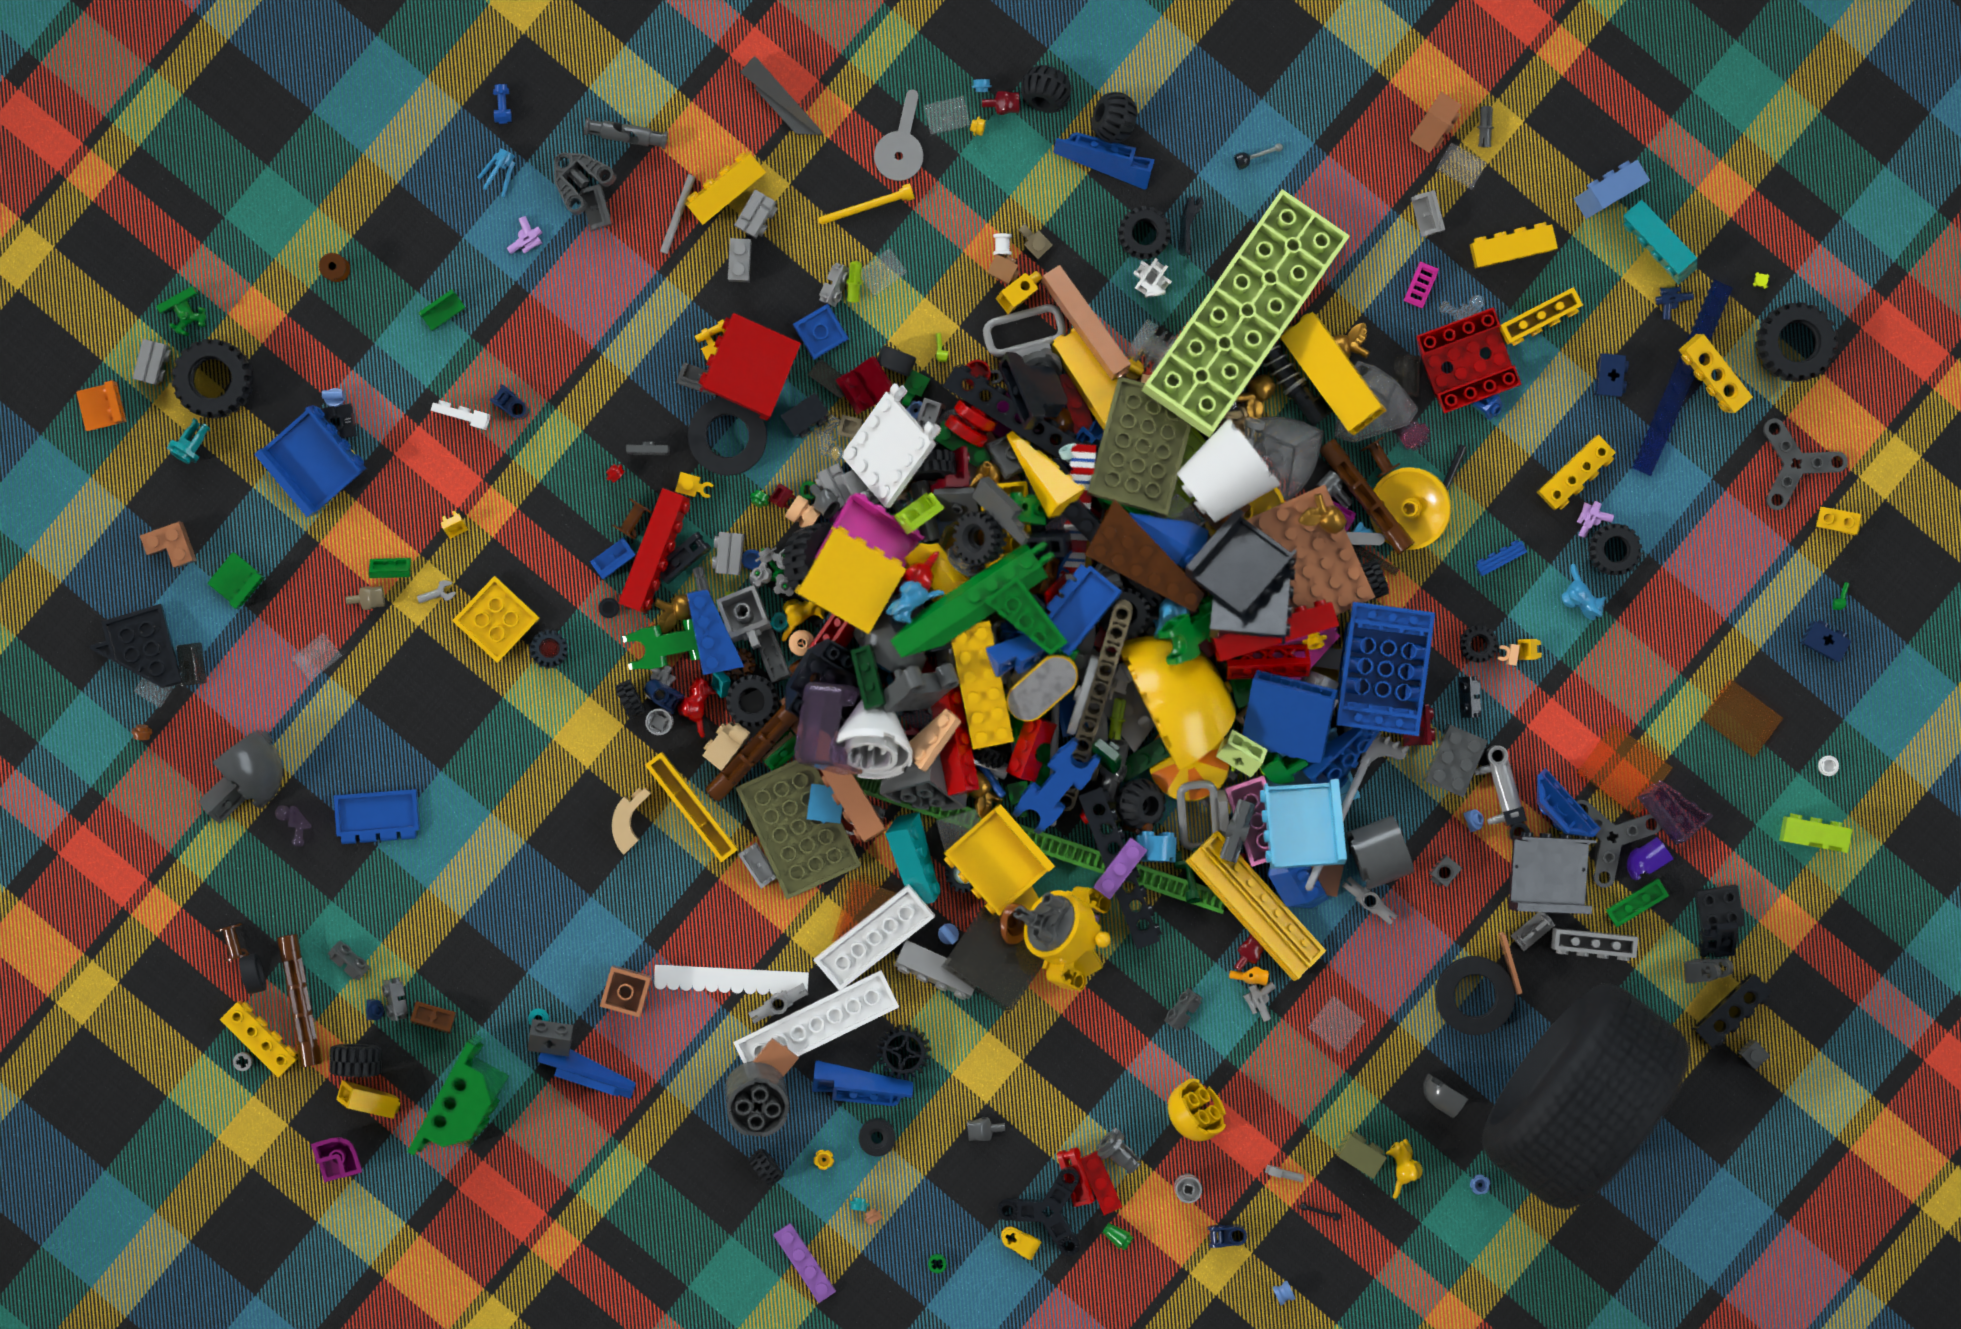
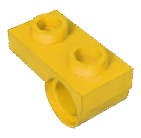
M1820 507L1816 527L1858 535L1862 514Z

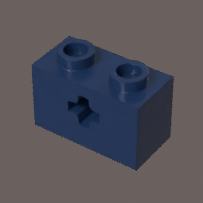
M1598 354L1594 395L1619 398L1622 397V393L1626 392L1627 382L1624 381V373L1628 372L1629 362L1626 361L1625 355ZM1613 370V374L1617 375V377L1611 381L1608 373H1611Z
M1811 621L1800 643L1834 662H1840L1851 643V640L1847 639L1848 635L1838 629L1834 632L1829 629L1830 625L1824 621ZM1828 637V640L1831 642L1829 644H1824L1825 640H1823L1822 638Z

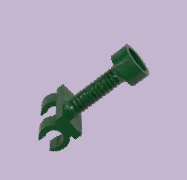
M1181 850L1176 851V862H1174L1176 870L1186 868L1189 891L1185 893L1186 902H1201L1203 900L1202 892L1197 890L1195 872L1186 863V860L1183 861Z

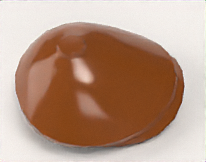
M1011 903L1006 906L1000 917L1002 937L1006 943L1012 945L1024 939L1025 923L1014 917V912L1020 915L1015 909L1018 906H1023L1017 903Z

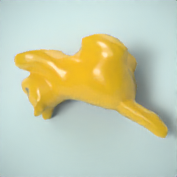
M796 599L786 601L783 610L789 626L782 635V641H786L796 626L803 623L810 616L816 615L824 619L825 609L812 602H801Z
M1407 1139L1400 1143L1395 1142L1390 1150L1386 1152V1155L1394 1157L1397 1165L1394 1199L1400 1195L1403 1184L1416 1181L1423 1172L1420 1162L1412 1159L1413 1152Z

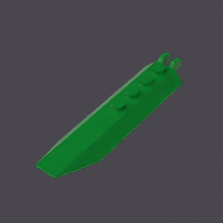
M1041 542L1032 550L1027 545H1021L920 611L912 619L911 623H908L890 640L901 658L943 646L994 613L996 610L986 604L984 599L1015 576L1020 578L1028 590L1046 579L1048 576L1042 566L1052 560L1054 554L1052 552L1047 553L1039 560L1035 557L1036 554L1048 546L1046 542Z

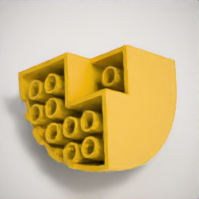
M1144 636L1124 641L1120 653L1122 660L1131 674L1136 690L1149 711L1167 751L1178 770H1181L1206 755L1230 730L1236 716V706L1230 694L1233 692L1228 680L1223 681L1216 666L1202 651L1193 660L1177 665H1168L1166 657L1173 650L1172 639H1155L1154 636Z

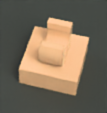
M1509 644V647L1505 645L1499 646V649L1506 651V655L1504 657L1497 656V659L1506 661L1508 665L1517 666L1520 645Z

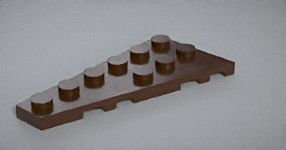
M1114 499L1085 555L1195 612L1204 593Z

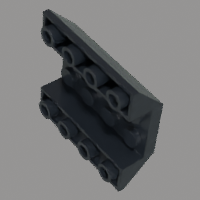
M829 638L807 649L786 684L785 710L835 737L862 699L851 651ZM878 667L881 684H883L889 673ZM817 672L816 679L810 682L811 675ZM846 689V695L840 698V693Z

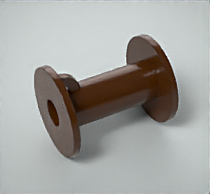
M327 253L319 261V271L332 282H342L350 273V265L339 254Z
M1384 437L1361 449L1362 452L1368 448L1381 469L1382 473L1376 476L1377 478L1400 465L1398 463L1393 466L1380 446L1379 441Z
M630 498L629 500L635 503L621 527L619 528L614 524L613 527L636 540V531L634 530L636 524L645 510L651 514L652 511Z
M241 923L215 930V932L223 931L230 955V958L223 960L224 962L250 955L246 949L240 948L235 927L242 925Z

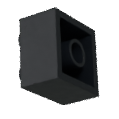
M813 393L781 415L796 438L800 436L801 439L812 433L810 429L815 425L821 427L829 421L827 417L830 416L816 393Z

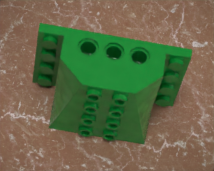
M476 1034L465 1044L407 1151L413 1156L418 1152L424 1151L431 1142L442 1148L456 1144L471 1147L476 1136L486 1128L490 1120L489 1116L495 1111L500 1102L497 1098L509 1075L476 1058L484 1046L481 1043L483 1039L481 1036Z

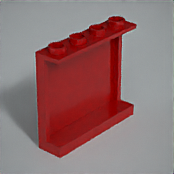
M733 313L730 318L726 317L723 322L722 329L725 330L723 335H718L714 347L717 349L715 354H710L706 365L709 368L707 373L703 372L698 383L701 384L699 391H709L760 414L759 418L767 421L771 417L801 343Z

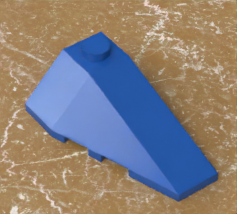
M1134 513L1129 514L1177 565L1185 569L1207 543L1208 530L1192 521L1173 520V518L1163 519Z

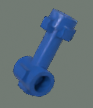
M507 84L495 85V89H493V95H497L498 110H494L495 123L508 124V122H512L511 109L506 108V95L509 94Z

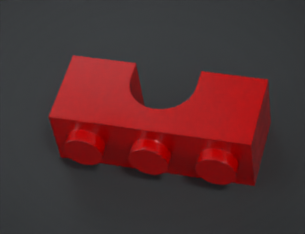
M1042 717L1034 721H1025L1006 772L1020 779L1036 782L1042 766V762L1035 758L1036 750L1042 743L1050 744L1057 724Z

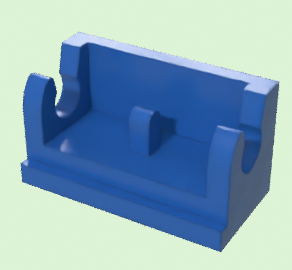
M623 537L590 562L604 580L636 557V553Z

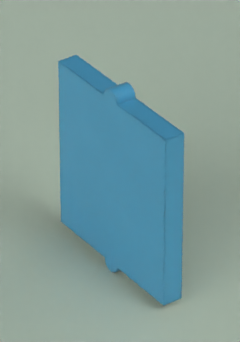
M811 784L807 811L808 820L821 821L823 824L825 822L841 823L843 806L836 804L832 797L834 791L831 786L827 788L826 785Z

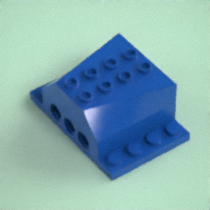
M1352 602L1350 622L1345 623L1338 682L1340 684L1337 688L1336 699L1339 700L1337 703L1339 705L1336 725L1419 736L1435 619L1434 612Z

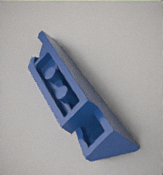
M571 1049L569 1057L540 1053L537 1061L556 1067L554 1075L556 1077L614 1096L620 1095L631 1099L636 1085L634 1081Z

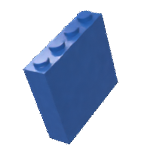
M1257 670L1252 681L1242 735L1264 747L1268 752H1277L1291 758L1297 757L1310 763L1321 764L1325 755L1338 690Z

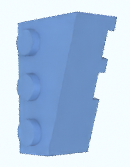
M1629 160L1618 166L1619 171L1615 173L1614 170H1611L1603 175L1604 180L1601 182L1598 179L1587 185L1588 189L1573 198L1585 219H1588L1650 181L1638 160L1630 163Z

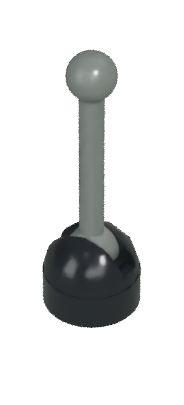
M1278 143L1275 147L1250 156L1245 152L1237 153L1234 155L1236 166L1239 170H1242L1249 166L1251 159L1274 151H1282L1283 146Z

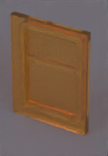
M1730 679L1701 719L1754 758L1783 718Z
M851 879L832 942L842 937L897 894V892Z

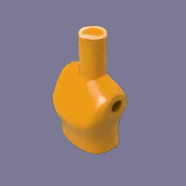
M1255 966L1246 972L1230 970L1229 978L1243 980L1247 984L1266 986L1269 972Z

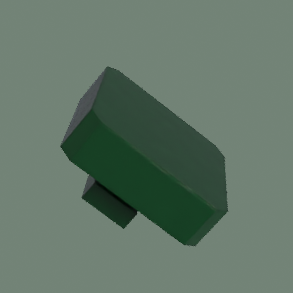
M1098 738L1092 744L1091 756L1093 757L1095 754H1098L1101 757L1099 763L1112 774H1115L1121 768L1122 756L1119 754L1120 748L1113 742L1108 745L1101 738Z

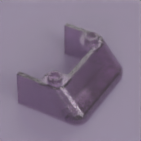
M810 682L805 686L795 746V758L800 764L840 775L862 774V769L847 765V751L843 747L836 745L842 705L852 706L857 698H862L859 688L823 682Z

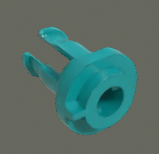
M196 418L192 419L191 425L185 429L179 440H171L167 447L173 456L186 464L198 461L199 457L195 452L203 442L207 431L211 430L203 423L190 442V439L200 426Z

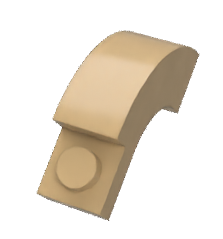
M639 787L631 795L632 801L624 796L614 811L612 833L615 843L623 855L640 840L632 830L631 818L635 809L651 794L646 787L643 790Z

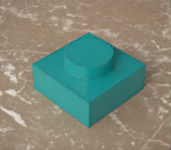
M723 671L716 672L712 675L711 686L723 698L728 695L731 681L729 676Z

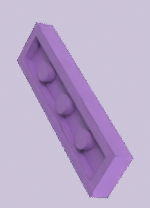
M791 1222L773 1234L818 1303L836 1292Z

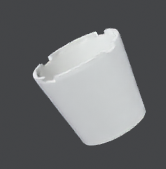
M1230 419L1176 473L1184 483L1182 486L1184 491L1190 498L1194 496L1197 499L1195 502L1196 506L1202 514L1207 512L1214 522L1280 485L1274 474L1270 475L1271 472L1268 470V466L1239 429H1236Z

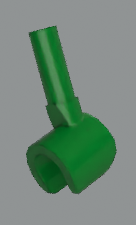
M1844 583L1840 599H1833L1832 609L1842 610L1846 606L1845 598L1849 583Z

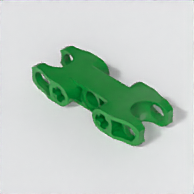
M1213 595L1202 598L1198 605L1199 612L1191 618L1189 614L1177 615L1167 621L1158 631L1159 639L1171 638L1173 641V650L1166 657L1168 665H1177L1193 660L1201 654L1199 643L1207 638L1209 642H1212L1210 626Z
M692 619L683 620L684 630L662 634L661 626L654 625L640 628L633 633L622 636L623 642L638 641L645 647V653L641 659L628 663L629 670L655 669L668 666L667 655L689 651L691 660H698L699 654Z

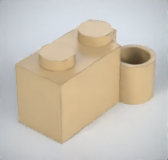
M732 721L727 725L723 723L716 731L718 736L714 741L712 739L709 740L704 747L706 751L702 755L721 771L738 754L751 734L739 723L735 725Z

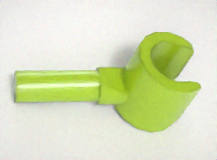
M936 333V359L939 362H947L948 351L942 350L941 333Z

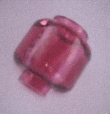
M1413 421L1401 429V436L1399 438L1407 450L1417 451L1429 442L1428 434L1431 432L1425 423L1420 424L1418 421Z

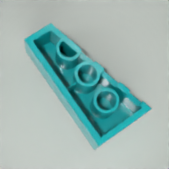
M1640 200L1623 215V226L1626 230L1635 234L1637 241L1644 248L1648 249L1652 257L1661 264L1678 285L1697 269V257L1643 200Z
M915 812L897 816L885 835L904 886L906 887L909 884L925 904L933 903L940 894V885L936 879L920 813Z

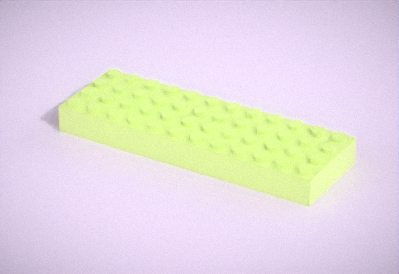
M1282 189L1141 391L1210 438L1350 236Z

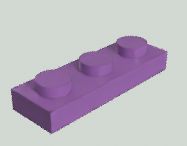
M1130 837L1093 887L1108 899H1111L1147 852V849Z

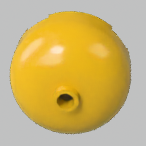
M1191 1078L1172 1091L1168 1100V1114L1173 1126L1181 1135L1193 1141H1206L1224 1130L1226 1124H1224L1223 1116L1226 1112L1220 1098L1210 1086L1206 1090L1199 1083V1079ZM1211 1096L1214 1105H1210L1206 1109L1200 1110V1107H1202L1210 1101Z

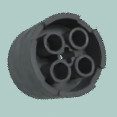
M1393 815L1346 832L1347 841L1351 844L1352 856L1362 881H1366L1367 890L1414 873L1408 848Z
M753 1061L736 1067L730 1073L726 1080L724 1091L727 1115L731 1125L745 1136L766 1137L777 1132L786 1122L789 1111L786 1083L781 1073L769 1064Z

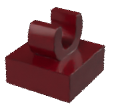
M779 483L770 496L769 501L781 509L783 507L789 509L790 506L787 505V501L789 498L795 500L796 496L793 495L792 490Z

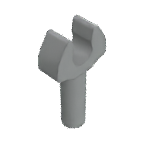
M447 580L440 581L439 587L436 590L417 596L419 603L438 597L444 598L445 601L451 600L456 595V592L446 594L444 588L452 585L453 582Z
M1267 1165L1265 1173H1268V1175L1301 1183L1304 1180L1303 1174L1284 1170L1273 1165Z

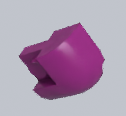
M336 1137L311 1144L324 1183L363 1172L354 1145L347 1139Z

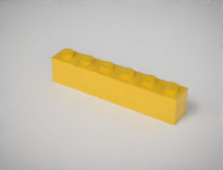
M663 752L645 764L720 862H723L739 849Z

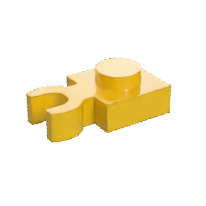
M680 472L675 492L696 497V493L700 492L703 497L710 498L711 495L705 494L704 488L707 486L713 487L714 485L710 482L700 484L701 477Z

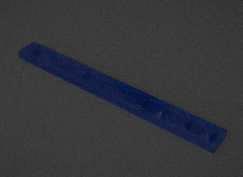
M1716 280L1712 281L1686 343L1696 334H1704L1709 341L1711 340L1733 289L1732 287ZM1682 354L1678 359L1631 467L1648 476H1652L1695 377L1694 369L1682 360ZM1701 354L1700 357H1699V362H1700V363H1701V360H1702V358H1703V356H1704L1703 354Z

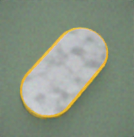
M1052 654L1042 659L1009 690L1007 706L1011 714L1022 721H1034L1043 716L1075 687L1078 679V669L1075 662L1062 654Z

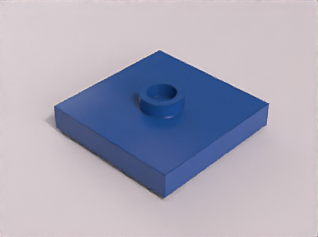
M829 304L824 305L793 324L813 360L849 340Z

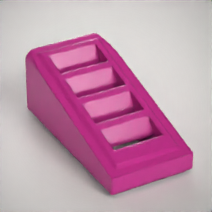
M1419 262L1403 301L1423 308L1439 269ZM1421 270L1431 273V277L1420 273ZM1421 278L1428 281V285L1417 281V279ZM1416 285L1425 289V292L1423 293L1413 288ZM1411 293L1421 296V301L1410 297Z

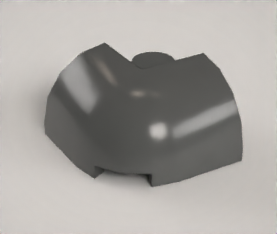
M1429 1073L1427 1074L1423 1084L1426 1099L1434 1107L1454 1118L1468 1099Z

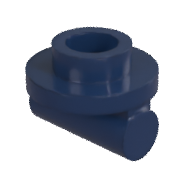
M367 999V1020H379L384 1013L382 1002L375 999Z

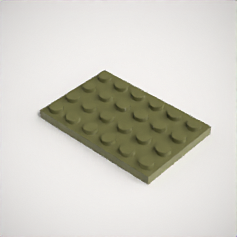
M1119 376L1095 461L1094 474L1092 475L1087 494L1112 502L1115 499L1119 504L1167 517L1178 478L1176 473L1181 467L1191 425L1141 391L1145 383Z
M811 753L735 787L786 900L862 866L842 821L840 824L830 822L823 824L821 821L807 819L811 784L825 785L819 771L816 770L811 762V759H813Z

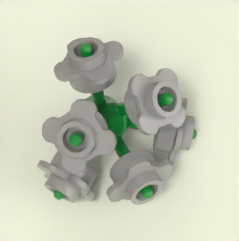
M769 547L762 548L758 553L760 557L755 560L756 562L760 560L761 563L759 567L753 568V571L750 573V584L755 585L758 589L769 581H775L774 592L776 594L793 595V587L789 586L787 583L789 580L783 572L785 571V565H782V559L785 558V555H783L784 549L779 554H775L774 550L777 549L776 547L771 550ZM768 562H769V564L771 565V567L773 568V570L775 571V572L773 573V576H772L771 570H770L769 568H767V564H766V563H768Z

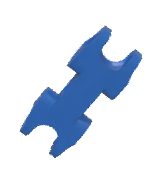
M1075 737L1060 747L1050 759L1047 766L1053 772L1040 787L1032 781L1022 792L1020 800L1013 809L1012 815L1016 818L1025 810L1037 811L1040 815V820L1037 822L1034 832L1038 835L1052 825L1064 811L1066 806L1059 801L1072 785L1080 791L1091 779L1094 770L1101 760L1098 754H1095L1087 762L1075 760L1072 752L1076 749L1079 742Z

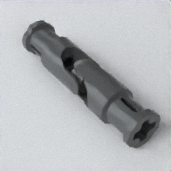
M589 117L586 118L584 135L586 136L592 134L601 136L602 139L642 146L654 145L666 149L668 131L662 133L652 131L651 128L606 120L600 122L591 120ZM631 132L637 136L631 137Z

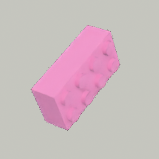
M1264 775L1224 788L1232 814H1234L1238 798L1255 804L1249 823L1248 835L1245 843L1243 842L1251 867L1265 863L1266 850H1269L1268 843L1264 842V830H1267L1266 822H1262V810H1265V806L1260 801V790H1263L1264 784L1267 783Z

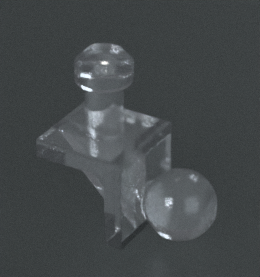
M1474 295L1469 300L1470 306L1463 303L1459 309L1449 305V302L1443 301L1439 310L1441 313L1446 312L1454 316L1453 322L1481 312L1479 310L1484 306V299L1480 295Z
M832 415L828 418L829 422L824 431L816 428L815 432L821 455L827 456L829 454L831 460L839 461L843 458L844 451L840 446H833L837 438L833 437L831 433L836 425L839 426L840 419Z

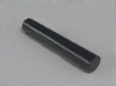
M1462 444L1459 445L1443 481L1447 491L1467 449Z

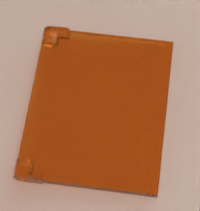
M1613 723L1586 761L1578 769L1577 773L1637 817L1673 767Z

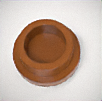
M139 724L136 725V728L131 729V733L136 740H148L152 734V729L148 728V725Z

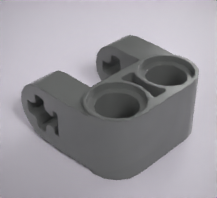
M1699 958L1683 962L1685 983L1709 982L1727 977L1732 974L1734 968L1733 963L1726 958ZM1720 966H1726L1727 970H1721Z

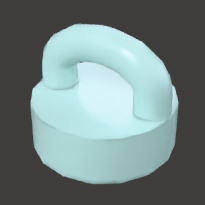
M1075 443L1060 448L1059 454L1062 460L1070 463L1071 458L1075 457L1071 453V448L1076 445Z

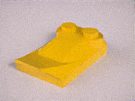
M920 543L904 558L906 569L914 563H924L934 552L939 551V557L931 568L933 581L928 592L942 590L945 594L932 598L934 602L969 580L964 572L962 574L952 566L954 563L948 558V554L938 543Z

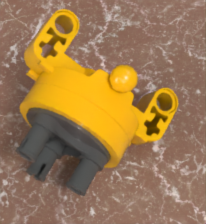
M1076 886L1072 892L1061 890L1047 892L1033 905L1030 911L1023 906H1018L1015 911L1019 912L1020 915L1014 912V917L1025 923L1024 940L1027 948L1031 953L1044 960L1042 969L1047 970L1046 977L1048 981L1064 989L1083 990L1086 986V976L1073 968L1075 961L1085 951H1093L1096 945L1105 948L1111 943L1110 935L1104 931L1100 932V925L1095 921L1094 912L1107 913L1111 907V900L1095 888Z

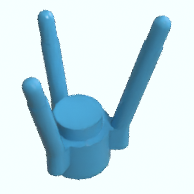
M501 148L498 153L495 152L491 161L477 177L481 179L495 163L496 166L483 187L484 190L488 188L499 168L505 170L508 167L501 195L503 198L506 196L512 169L516 164L513 162L515 157L513 154Z

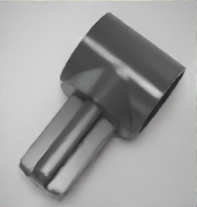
M1330 470L1316 484V488L1325 484L1330 497H1333L1340 505L1346 508L1352 505L1353 500L1343 491V481L1335 472Z

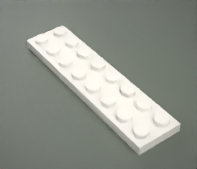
M882 970L733 1043L743 1063L753 1061L771 1038L783 1046L786 1045L791 1052L800 1056L899 1008V1005Z

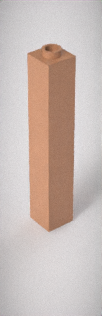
M1059 265L1043 275L1041 283L1110 379L1114 380L1119 376L1125 377L1129 373L1128 370L1131 363L1062 267Z

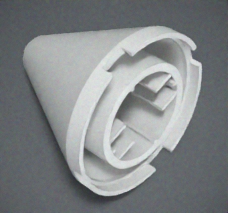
M861 699L831 741L829 757L831 762L845 773L850 769L858 772V777L886 779L904 773V768L907 765L908 767L911 766L913 750L895 712L886 713L884 706L869 711L864 710Z

